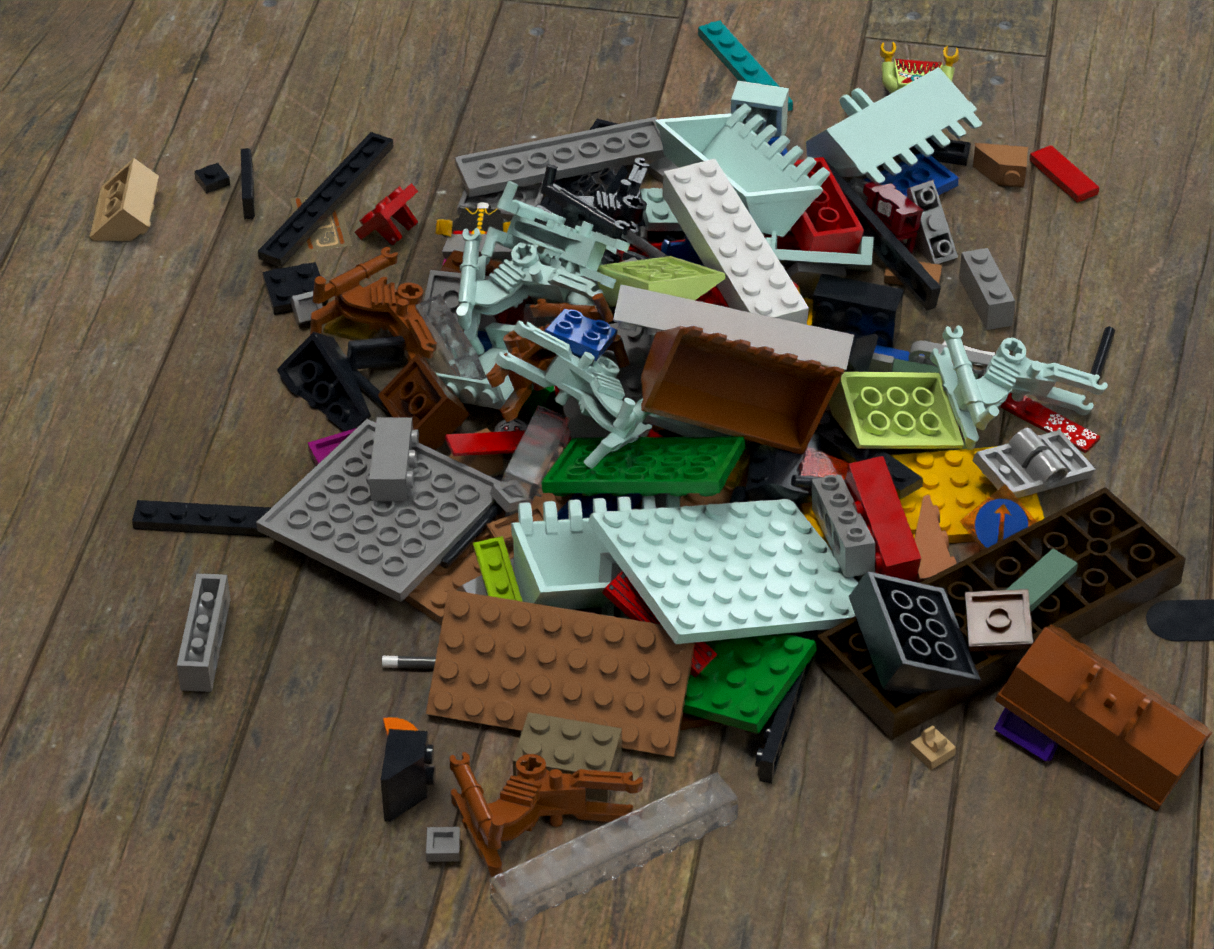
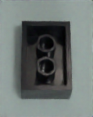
M821 274L813 294L812 326L853 334L854 336L876 334L878 336L876 345L894 348L900 333L904 289Z

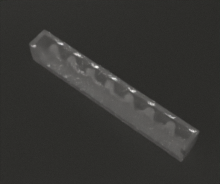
M716 772L490 878V899L510 927L520 922H526L534 915L549 908L558 907L564 901L578 894H585L593 887L608 880H614L635 867L644 866L650 860L662 854L671 853L683 844L692 840H698L719 827L728 826L738 817V797L719 773Z

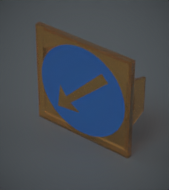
M1004 484L959 522L980 548L984 550L1036 523V520L1009 487Z

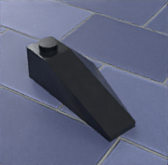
M313 332L277 369L291 392L302 397L311 407L321 411L326 415V418L342 430L348 431L358 428L366 419L371 417L349 361L334 337Z

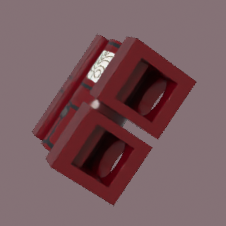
M874 182L866 183L863 188L864 195L868 197L866 205L912 254L917 236L915 231H918L923 209L898 191L892 183L877 185Z

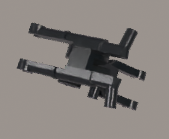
M636 158L634 160L628 180L623 179L620 181L618 191L614 195L611 193L606 195V192L600 194V191H596L595 196H575L566 189L554 184L558 167L553 164H547L540 192L564 208L562 217L566 218L565 226L575 229L576 225L581 227L583 221L594 225L592 228L593 232L603 235L608 234L611 238L613 237L625 242L627 241L621 238L622 233L628 235L630 230L636 235L639 234L640 227L633 221H641L647 208V203L639 198V189L649 168V164L645 163L644 158ZM536 205V206H535V207H539V208H541L542 210L547 211V212H549V213L551 212V211H549L548 209L544 208V207L541 206V205ZM535 218L534 222L542 224V222L547 224V222ZM605 249L601 259L602 265L619 263L620 256Z

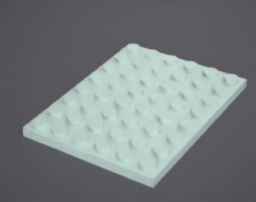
M789 499L591 513L588 520L590 527L675 644L831 629L855 616L848 596L857 586V580L853 576H844L833 551L798 509L796 504Z

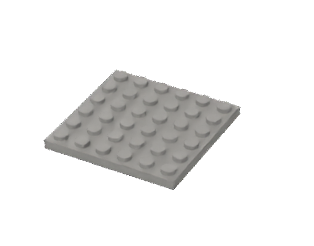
M366 419L256 522L257 530L402 602L441 563V559L494 503H497L490 495L492 485L502 482L419 443L418 447H413V450H416L417 461L416 468H411V471H414V488L408 489L407 501H371L369 474L376 423Z

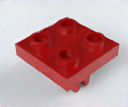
M412 183L404 189L400 186L396 188L391 194L382 199L372 211L359 220L362 225L355 231V234L362 240L376 230L391 245H394L402 239V235L390 217L395 218L407 230L417 225L418 221L406 202L418 190Z

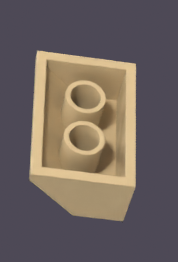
M133 158L102 185L89 238L93 241H132L139 234H145L151 225L150 216L155 207L153 202L158 191L157 182L159 175Z

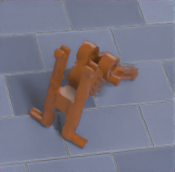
M390 247L383 248L381 254L365 263H360L355 268L329 280L328 284H326V279L322 276L315 278L313 302L320 304L334 296L335 300L311 313L310 335L313 332L321 334L323 324L344 315L350 320L369 324V330L373 328L375 330L380 328L382 330L388 329L393 337L403 336L405 340L404 354L408 362L417 354L428 366L426 358H433V352L436 351L437 344L418 309L421 307L423 299V289L421 286L415 283H403L398 289H395L394 282L387 284V277H382L364 288L359 285V281L365 278L369 279L371 275L397 263L398 253L390 254Z
M603 293L595 294L592 297L595 306L547 303L545 299L537 300V305L529 306L534 317H557L564 309H572L581 312L583 316L593 320L609 323L614 318ZM547 324L545 328H544L543 326H541V327H539V329L545 332V329H546L550 324ZM514 330L503 338L508 353L543 371L547 370L556 356V353L527 338L521 337ZM616 335L615 340L607 350L614 351L619 368L630 365L621 335ZM495 364L491 371L486 374L491 387L494 388L501 385L508 375L514 388L509 398L500 408L503 418H505L506 422H509L518 417L519 410L532 393V384L536 391L542 390L544 387L510 369H504Z
M463 752L462 760H457L454 755L449 757L450 770L454 773L461 788V794H458L456 789H451V802L454 806L458 807L463 818V826L468 829L479 856L484 860L496 892H503L507 888L502 870V861L497 853V850L502 847L501 841L513 840L525 831L531 832L541 816H550V824L554 827L563 824V815L573 814L579 820L618 822L629 826L639 825L643 821V811L638 810L633 814V805L586 801V788L626 791L628 793L640 792L643 789V778L639 777L633 781V772L623 773L579 769L573 774H562V771L558 769L548 771L543 757L536 754H527L521 756L516 761V776H510L503 787V791L500 792V798L493 803L487 804L483 796L484 790L477 783L471 770L469 754Z

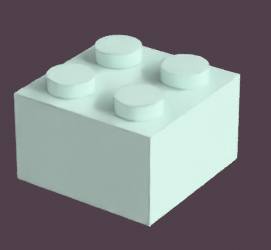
M737 81L731 98V114L743 104H746L751 108V112L742 121L744 125L756 114L764 118V122L755 131V134L758 135L768 125H772L777 129L773 137L785 135L787 130L789 88Z

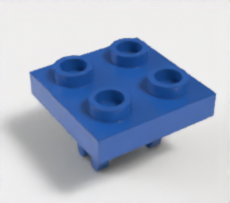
M564 309L545 329L546 333L569 344L572 354L576 357L581 358L584 352H588L594 356V361H597L613 343L618 329L610 327L605 321L587 318L581 312L572 309Z

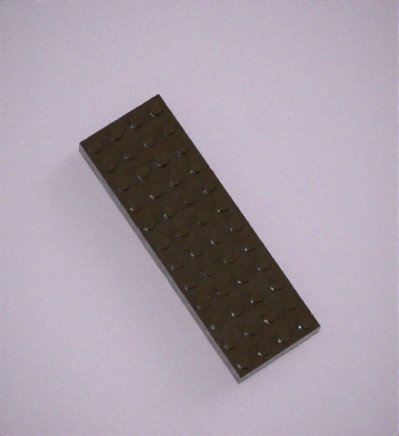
M1104 487L920 583L945 590L969 649L965 592L1007 590L1050 550L1055 549L1077 562V571L1030 612L1033 643L1043 629L1052 624L1057 628H1062L1072 635L1073 639L1078 640L1181 584L1186 558L1109 489ZM854 616L817 636L816 662L893 740L1011 676L1029 649L970 652L981 679L976 685L915 694L889 691L882 688L857 618Z

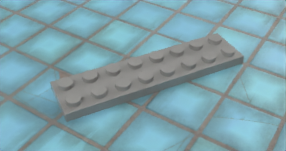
M651 117L455 157V166L469 197L504 191L508 181L518 184V187L542 183L547 164H553L558 167L555 180H559L561 178L601 171L609 166L613 168L622 164L624 166L633 165L636 158H644L645 161H650L666 156L664 155L660 132L655 123V120L658 119L657 117Z

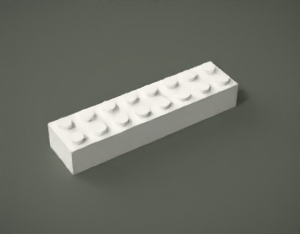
M716 159L664 171L662 196L704 266L725 273V280L716 286L728 306L732 309L807 325L809 307Z
M626 285L620 286L613 318L614 322H619L618 327L620 329L636 332L638 326L647 328V334L655 336L656 332L676 328L677 326H697L703 328L704 333L725 334L727 339L732 341L740 339L751 342L750 346L756 348L766 346L775 349L774 353L777 354L791 353L797 355L798 360H815L821 362L823 367L835 366L847 370L854 338L853 334Z

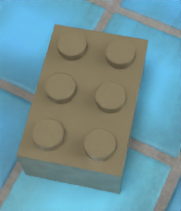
M528 712L512 760L513 776H516V761L521 756L527 754H536L543 757L548 771L558 769L562 771V774H573L579 769L617 772L622 755V728ZM586 788L587 799L608 802L611 790Z

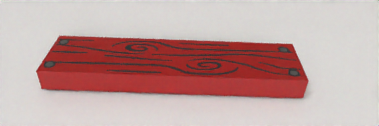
M623 571L603 590L602 593L631 620L661 624ZM695 642L690 668V674L694 678L717 655L705 642Z

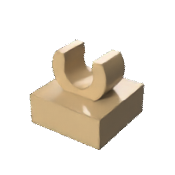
M932 725L922 731L919 738L911 742L910 751L932 770L955 756L956 747Z

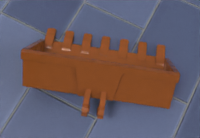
M677 326L676 328L656 332L641 375L643 393L641 408L644 412L735 437H744L746 440L803 455L842 374H844V369L835 366L826 368L821 366V362L815 360H798V356L791 353L777 354L774 353L775 349L766 346L756 348L750 346L751 342L741 339L732 341L727 339L725 334L704 333L703 328L697 326Z

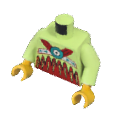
M884 42L881 44L880 56L884 59V62H882V82L890 93L899 90L938 67L952 82L955 70L953 64L959 59L958 48H956L954 56L947 55L948 46L944 48L943 56L946 62L944 66L943 62L894 59V62H892L896 51V44L892 42V51L890 52L884 50Z

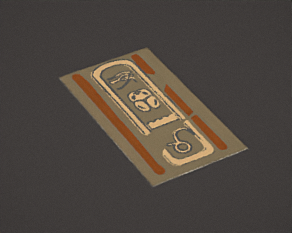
M310 195L290 198L293 212H295ZM341 204L303 244L305 253L352 245Z

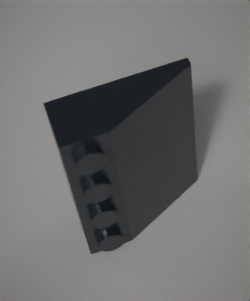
M869 571L866 572L848 597L883 689L905 694H915L976 685L981 681L943 588Z

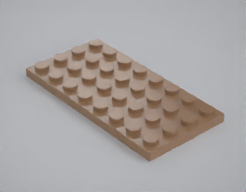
M448 589L426 714L522 731L527 714L530 712L622 728V748L675 757L695 642L675 644L661 624Z

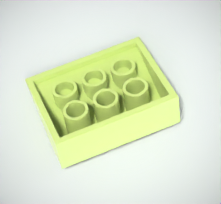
M673 256L599 265L597 270L601 274L616 279L613 289L597 282L599 289L603 291L608 306L616 307L621 285L696 300L725 280V273Z
M844 372L829 401L832 416L858 449H962L964 446L950 401L942 387L943 381L940 373Z

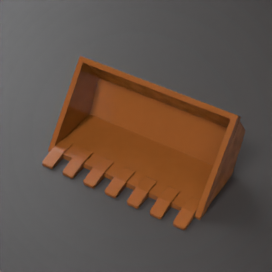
M1053 624L1045 627L1018 663L1009 680L998 693L995 701L1149 807L1158 811L1213 732L1208 730V727L1198 720H1193L1176 705H1171L1162 699V696L1152 689H1147L1141 685L1139 680L1130 674H1125L1116 668V665L1106 658H1101L1084 643H1079L1073 639L1072 635L1062 628H1057Z

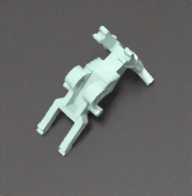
M508 181L497 207L514 215L507 233L489 226L481 254L492 257L496 242L501 246L513 249L517 244L529 241L538 245L536 249L541 261L549 263L551 258L561 261V266L565 267V271L573 274L578 272L582 276L613 289L616 279L597 272L607 245L627 253L630 243L593 232L592 228L594 225L583 221L581 227L576 225L575 229L564 225L566 220L564 217L549 213L539 207L513 200L519 185ZM535 218L547 222L546 226L534 222Z
M475 228L474 234L471 236L468 229L463 230L462 235L465 244L463 262L460 265L459 307L456 309L458 325L464 329L463 336L477 356L482 355L485 351L477 337L481 314L496 315L512 306L517 308L518 304H521L528 295L545 299L547 303L557 300L561 304L595 306L592 297L595 294L603 293L599 289L597 281L593 282L563 269L543 265L535 245L530 242L517 244L511 252L513 260L508 261L505 259L504 263H501L499 268L494 270V273L489 274L490 278L485 280L486 265L490 262V257L484 255L479 257V247L482 240L481 233L478 228ZM529 253L531 254L530 258L524 257L523 260L520 259L521 255L527 256Z
M518 321L514 331L521 337L527 338L556 353L553 361L545 372L510 353L505 356L502 352H499L494 360L500 367L510 369L544 388L557 386L561 389L555 397L557 403L565 405L569 397L573 396L579 402L578 405L582 414L592 417L600 426L611 432L584 460V463L589 468L593 469L606 454L636 441L639 436L646 437L652 426L650 424L644 425L642 421L648 415L654 414L642 411L641 403L643 398L637 404L630 398H625L622 401L625 392L620 384V380L615 379L620 370L612 360L601 356L597 361H593L594 356L588 352H584L582 357L578 358L572 354L569 344L536 328L530 322L524 325L522 321Z
M959 325L953 333L951 328L947 326L942 334L947 347H944L941 354L938 353L939 350L937 348H934L930 354V360L938 367L943 381L942 387L947 393L956 422L962 430L965 439L962 449L967 450L974 449L976 442L979 440L976 427L980 430L986 429L987 424L999 414L997 407L1005 402L1009 393H1012V398L1015 401H1021L1025 395L1036 396L1038 400L1074 410L1080 415H1087L1092 410L1094 404L1089 403L1085 406L1083 405L1086 398L1084 395L1053 387L1056 381L1090 391L1095 395H1101L1108 386L1106 382L1102 385L1097 384L1100 378L1099 375L1089 374L1057 363L1045 364L1028 359L1025 356V345L1016 338L1004 339L996 351V355L993 356L986 367L984 376L980 379H975L972 371L973 365L968 359L961 340L963 329ZM1009 350L1013 351V356L1009 355Z

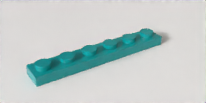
M720 20L698 27V36L738 81L780 87ZM788 96V111L793 110V101Z

